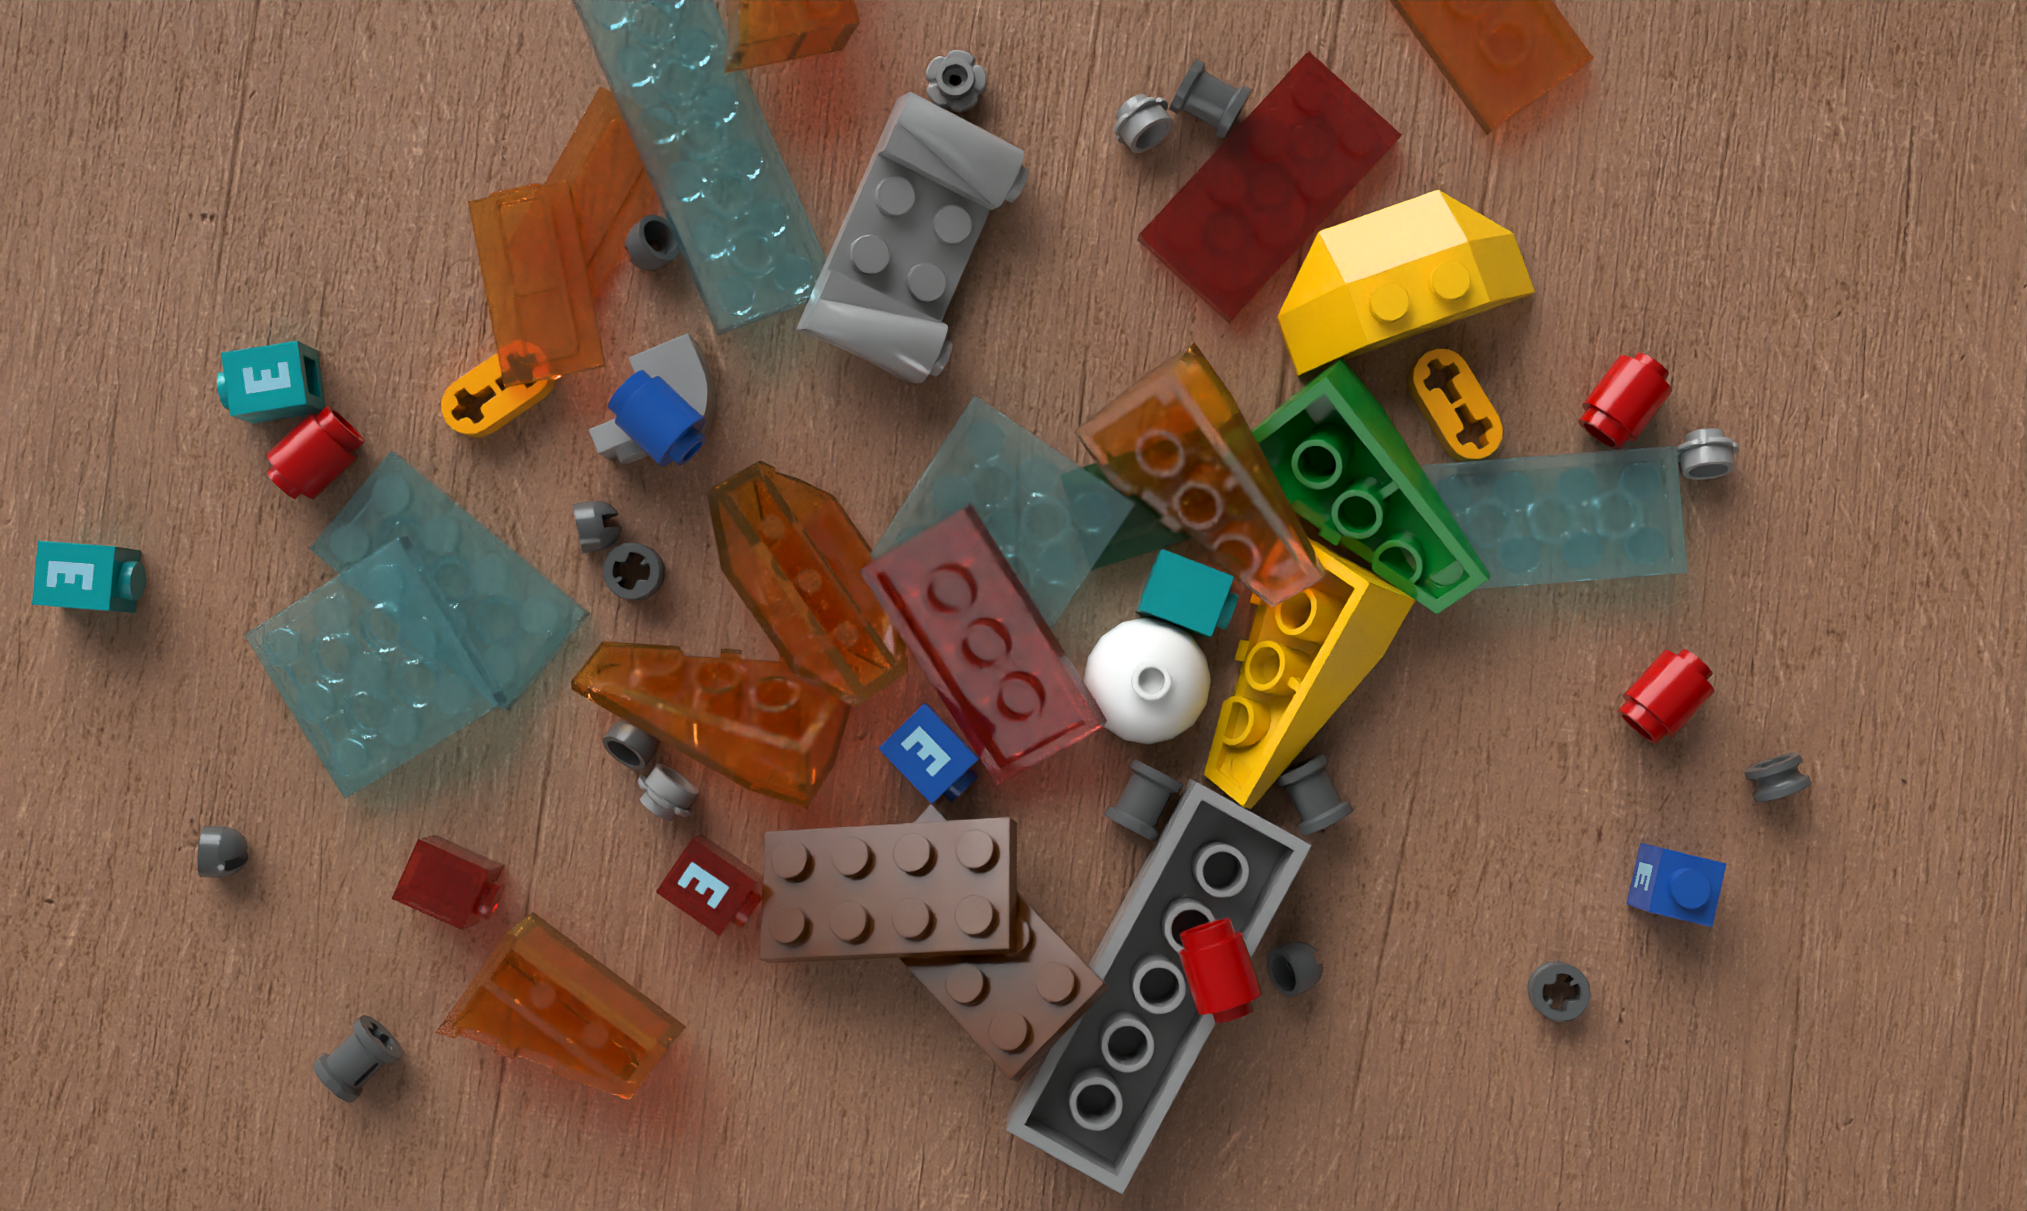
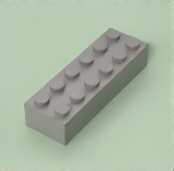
M1190 779L1089 963V966L1110 986L1109 989L1032 1067L1007 1113L1006 1130L1123 1195L1215 1025L1212 1014L1199 1015L1178 953L1184 949L1180 933L1211 921L1231 918L1234 931L1242 932L1251 958L1312 845Z

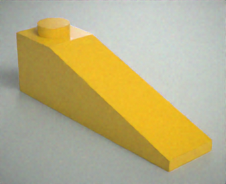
M1285 527L1254 584L1250 603L1257 605L1248 641L1239 640L1234 660L1242 662L1234 695L1223 701L1204 775L1242 807L1252 809L1384 656L1415 599L1367 568L1305 535Z

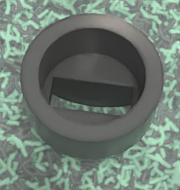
M647 215L630 229L624 246L625 250L629 252L631 256L630 261L635 267L645 271H656L664 268L679 256L681 252V239L677 230L669 221L658 215ZM657 244L659 251L653 250L650 246Z
M586 501L572 504L582 554L603 550L612 546L618 540L622 527L604 528L602 521L619 515L618 511L611 504L603 501Z
M631 714L621 717L612 725L602 739V744L606 751L623 765L632 769L643 770L656 753L660 743V734L652 721H648L641 726V715Z
M203 826L198 846L197 866L199 877L221 878L232 876L241 870L248 861L246 838L237 830L225 826Z
M1294 941L1270 950L1267 956V968L1273 984L1280 993L1287 997H1294L1310 990L1320 981L1324 967L1323 963L1317 965L1316 959L1313 956V953L1317 952L1315 947L1306 942Z

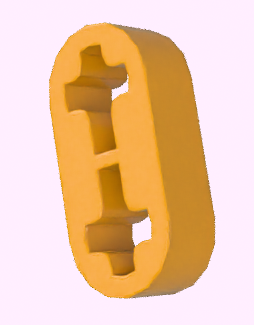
M515 342L508 345L453 382L445 390L441 400V412L444 420L453 430L472 438L490 435L544 399L553 390L556 383L557 368L553 359L534 344ZM523 358L531 364L539 361L540 366L533 371L534 377L537 380L533 386L528 387L521 381H518L504 389L502 385L514 378L518 373L517 367L514 364L518 359ZM493 391L496 393V396L481 406L480 409L484 418L477 423L468 417L460 418L459 414L466 409L462 399L470 393L474 397L481 399Z
M1435 349L1420 357L1412 365L1408 373V388L1443 449L1452 458L1460 462H1475L1491 455L1498 448L1502 440L1503 426L1497 412L1465 360L1458 353L1449 349ZM1432 363L1437 370H1443L1446 367L1450 369L1453 378L1446 385L1455 401L1451 404L1440 388H1434L1429 391L1425 387L1424 380L1431 374L1427 364ZM1459 408L1470 424L1481 421L1484 425L1486 432L1479 436V441L1482 445L1480 449L1473 442L1462 445L1458 441L1456 434L1463 430V423L1455 409Z

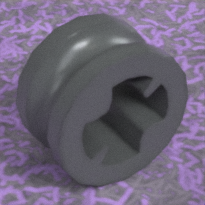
M624 543L615 547L607 555L603 565V577L607 587L615 595L629 600H644L653 596L661 588L665 578V567L661 557L653 549L639 543ZM634 554H641L645 557L641 565L645 567L650 566V576L648 581L637 580L634 590L627 589L623 584L628 579L622 576L618 577L619 566L621 563H631Z
M1800 752L1779 755L1756 763L1744 770L1746 779L1753 780L1757 785L1756 791L1752 794L1755 802L1779 799L1799 792L1812 784L1809 775H1803L1798 769V765L1803 762Z
M1560 961L1547 962L1539 966L1531 975L1528 984V995L1533 1007L1547 1018L1559 1022L1571 1021L1580 1016L1588 1007L1591 997L1590 985L1585 975L1576 967ZM1557 974H1567L1568 977L1564 982L1570 986L1574 985L1575 993L1573 998H1563L1561 1008L1549 1007L1553 1000L1547 996L1543 997L1542 990L1544 984H1554Z

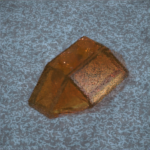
M761 460L708 490L707 498L721 570L795 676L854 707H858L908 673V657L905 656L907 642L906 598L834 495L799 478L776 472L774 466Z

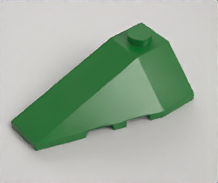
M1343 357L1291 396L1229 450V453L1268 501L1286 513L1290 509L1320 529L1321 531L1318 535L1333 545L1337 546L1338 543L1344 545L1372 564L1373 572L1435 614H1439L1488 581L1491 576L1383 407Z

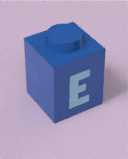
M924 703L878 748L931 804L942 794L952 803L978 778V775L970 767L979 759V756L928 703Z
M1640 843L1626 904L1647 912L1712 927L1727 863Z

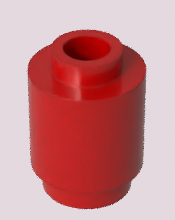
M1637 353L1634 358L1620 355L1582 404L1585 412L1578 420L1579 425L1605 446L1614 450H1621L1627 441H1636L1671 395L1672 389L1665 381L1669 376V372L1658 361L1646 354Z
M327 405L319 414L310 412L266 454L269 462L273 465L267 471V475L289 497L296 499L300 494H303L314 500L358 458L355 451L365 440L341 414Z
M1682 649L1678 655L1669 650H1664L1623 694L1626 702L1617 710V713L1639 735L1652 744L1658 745L1665 736L1673 738L1715 692L1708 681L1713 672L1701 659L1686 649Z
M1231 918L1211 921L1180 933L1184 949L1178 953L1198 1014H1212L1215 1023H1223L1252 1013L1251 1001L1260 997L1262 992L1242 932L1234 931Z

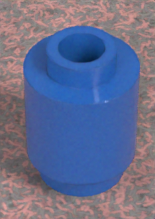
M644 370L636 372L616 390L608 403V409L616 415L615 424L661 467L673 461L679 466L685 464L701 449L706 441V437L701 433L706 419L660 376L652 378Z

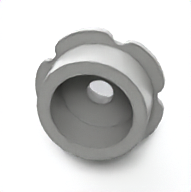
M952 50L946 57H935L929 63L925 72V78L929 81L926 92L930 101L949 111L965 112L973 108L978 102L979 95L984 93L987 85V76L984 68L976 65L974 56L963 50ZM952 76H959L962 81L960 85L952 86L949 80Z
M1139 94L1127 100L1116 113L1117 122L1113 129L1116 140L1122 144L1126 143L1133 153L1145 152L1159 144L1169 134L1173 126V120L1166 112L1168 109L1167 101L1162 97L1155 99L1154 97H1147L1145 94Z
M1699 429L1685 436V443L1678 446L1677 451L1674 452V459L1681 462L1682 475L1688 479L1704 480L1718 478L1735 470L1734 455L1739 452V445L1733 442L1731 438L1725 437L1724 431L1721 429Z
M658 763L648 777L640 776L638 779L640 788L645 791L640 798L641 803L658 817L672 821L676 814L682 817H689L692 814L691 804L699 794V790L690 780L676 770Z

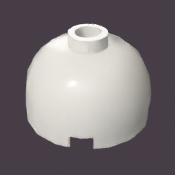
M1145 617L1122 622L1100 637L1088 656L1083 684L1088 706L1104 728L1123 740L1153 744L1172 740L1194 725L1207 705L1211 677L1206 655L1191 634L1170 622Z

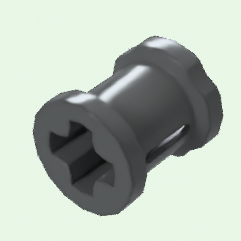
M1196 59L1178 88L1169 110L1176 114L1185 111L1214 127L1216 129L1215 136L1224 141L1247 102L1252 89L1245 85L1239 89L1232 87L1206 72L1205 63Z
M1325 753L1317 754L1289 767L1275 781L1277 787H1285L1301 819L1298 829L1302 836L1324 829L1353 812L1350 802L1341 801L1325 769L1329 762Z
M1133 758L1129 765L1133 773L1116 806H1108L1104 815L1122 826L1155 841L1158 835L1155 825L1172 793H1180L1184 784Z
M366 1015L359 1017L353 1023L354 1032L331 1054L323 1053L313 1064L315 1073L320 1081L338 1098L346 1102L353 1103L363 1091L362 1085L385 1063L392 1065L402 1057V1049L394 1036L377 1020Z

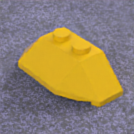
M1436 190L1319 231L1276 320L1296 376L1299 377L1333 365L1342 357L1344 360L1362 355L1534 294L1535 290L1514 233L1444 192Z

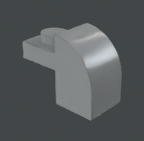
M689 333L629 357L635 373L644 370L652 378L660 376L706 419L705 426L701 431L706 436L715 416L716 391L698 343ZM615 419L589 429L598 454L609 460L618 457L621 464H626L648 456L643 449L615 424Z

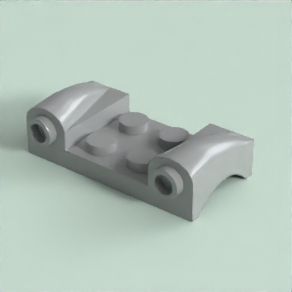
M912 92L897 98L796 330L865 359L906 383H922L929 374L937 377L944 369L953 346L952 342L945 339L948 326L942 323V319L990 210L1000 207L1004 200L1013 203L1026 183L1029 169L1022 165L1024 151Z

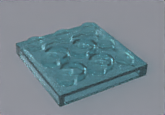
M974 396L869 556L1028 663L1136 503L978 396Z
M408 536L396 538L244 634L344 799L359 792L508 701Z

